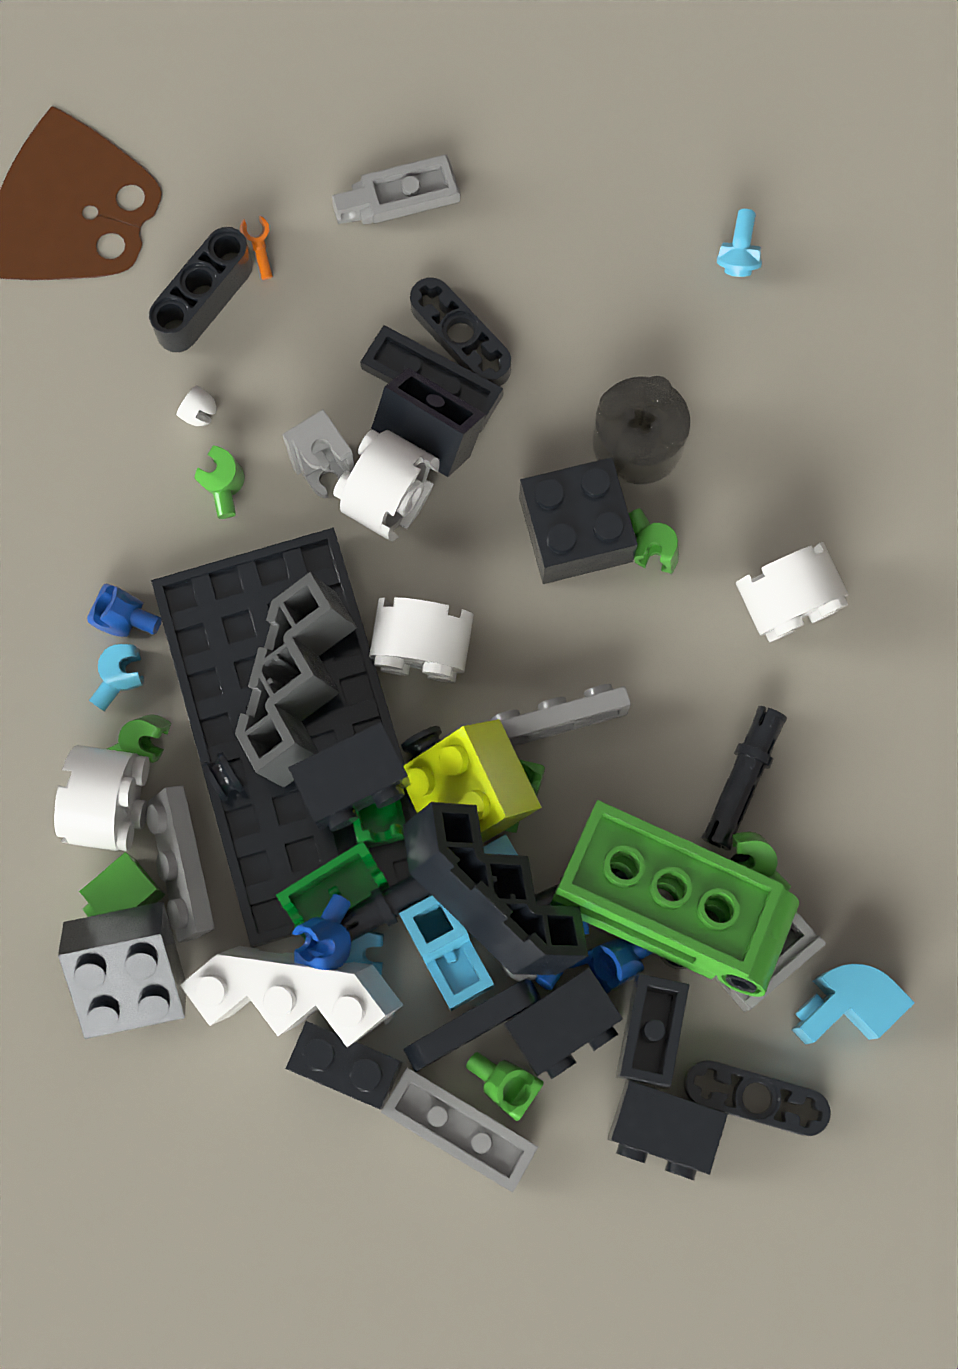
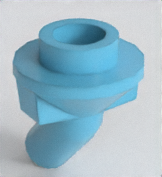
M740 209L738 211L733 242H723L717 256V264L724 267V272L731 276H750L752 270L759 269L762 266L761 247L751 245L756 213L751 209Z

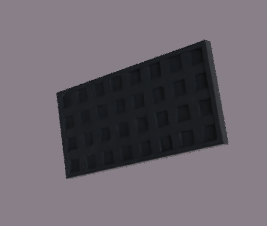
M334 527L151 580L200 762L214 763L217 760V754L223 752L244 788L240 793L236 790L230 791L228 800L222 802L203 770L252 948L295 936L292 934L295 929L294 923L282 907L276 894L358 844L353 823L336 831H331L329 826L319 830L295 781H292L286 787H282L256 773L235 735L240 713L246 714L252 694V689L248 687L257 651L259 647L265 646L270 623L266 619L271 601L309 572L338 594L357 628L319 656L340 693L304 719L302 723L320 752L381 722L402 765H405L374 660L369 657V643ZM404 788L405 795L400 799L405 822H407L417 812L406 788ZM405 840L368 849L390 887L411 876Z

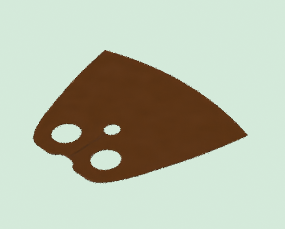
M51 106L23 144L0 189V279L58 280L96 278L128 270L136 262L142 247V240L139 235L143 223L151 219L156 213L162 196L161 188L140 164L106 138L72 116ZM136 185L144 192L143 204L131 211L122 209L117 204V193L124 186ZM87 206H94L98 210V215L92 220H88L82 215L83 209ZM115 233L123 238L125 248L123 253L117 258L105 259L97 252V242L105 234Z

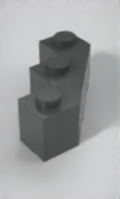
M311 572L271 601L266 619L270 623L264 647L258 648L248 687L252 689L246 714L240 713L235 735L255 772L282 787H286L294 781L288 767L319 752L302 721L340 693L319 656L357 628L338 594Z

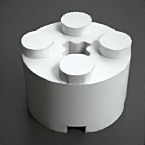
M370 430L359 446V460L352 472L346 471L342 474L333 494L341 499L340 510L343 514L389 541H395L399 536L393 531L399 525L407 529L425 504L434 485L426 479L430 468L438 472L439 459L389 430H385L382 433Z
M824 542L819 543L814 548L811 545L762 567L763 574L751 579L750 575H747L736 582V586L759 635H766L769 643L803 626L802 618L809 616L811 623H815L848 605L845 597L849 594Z
M394 597L392 607L386 598H379L369 657L375 660L374 665L381 667L380 671L408 676L410 667L422 669V673L428 674V679L455 683L457 673L465 672L474 614L462 609L460 618L448 615L449 605Z
M75 745L70 750L62 769L72 771L66 787L58 786L56 794L54 823L57 837H63L60 842L113 851H129L133 842L134 828L143 829L146 821L148 804L146 800H140L141 786L145 785L149 774V758L139 756L136 753Z

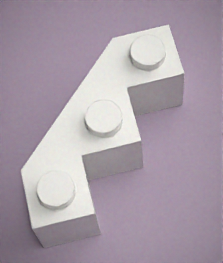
M238 946L216 954L180 985L210 1026L233 1016L248 1002L252 1001L276 1035L279 1036L300 1025L319 1009L347 1047L366 1036L403 1006L402 1002L372 964L351 962L344 963L338 969L319 970L295 963L294 953L285 952L280 954L259 951L258 948Z

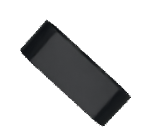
M222 227L212 232L152 304L149 310V319L159 344L165 350L180 353L193 346L249 278L253 263L245 236L238 229ZM227 253H238V255L233 259H221V257ZM198 287H211L206 293L193 294V291ZM172 320H182V323L176 328H164Z

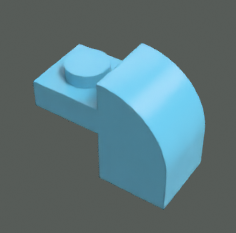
M432 895L399 913L451 1011L495 987L472 945L465 927Z
M864 964L842 965L822 973L813 980L826 996L823 999L818 994L812 996L795 1013L801 1021L791 1030L805 1045L811 1044L818 1040L844 1014L868 1040L877 1039L915 1002L887 974L877 968Z

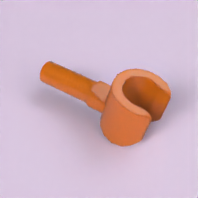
M259 216L262 232L259 236L252 237L248 234L245 219H243L240 224V232L245 236L246 240L252 243L262 280L271 279L273 276L265 238L269 233V224L265 218Z

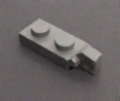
M446 154L361 175L362 180L352 184L351 191L332 195L333 208L338 224L362 220L363 224L378 223L460 202V191L449 157Z

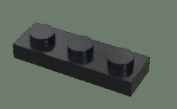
M383 325L360 361L362 370L386 383L391 382L409 367L486 414L479 433H481L503 397L502 387Z

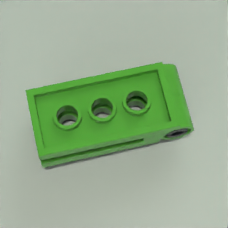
M597 800L550 905L580 907L582 920L711 980L717 975L719 981L737 992L761 997L767 991L800 902L794 894L784 889L785 884ZM611 868L622 870L628 879L618 878L613 874ZM658 889H663L669 892L674 898V901H669L663 898L658 892ZM705 910L715 913L720 923L711 920Z

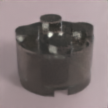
M662 376L632 377L612 386L600 398L596 412L592 442L597 460L612 457L618 477L636 485L654 483L669 475L683 454L690 430V414L685 400L672 387L669 380Z

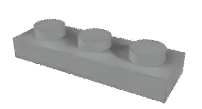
M603 684L586 690L584 698L566 702L565 697H556L538 704L539 710L520 715L519 710H509L493 716L491 720L500 719L514 747L625 716L628 714L631 703L625 686L613 689L611 684Z
M184 785L166 787L148 800L149 806L146 812V819L149 830L156 837L159 851L156 860L157 871L160 879L165 881L169 898L167 916L171 928L176 931L179 943L198 939L214 930L215 926Z
M406 1068L381 1111L384 1115L512 1193L538 1149V1146L409 1068Z

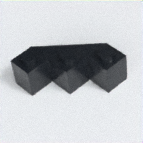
M431 802L403 825L409 873L512 974L557 975L588 957L580 907L536 905L529 857L485 854L477 805Z

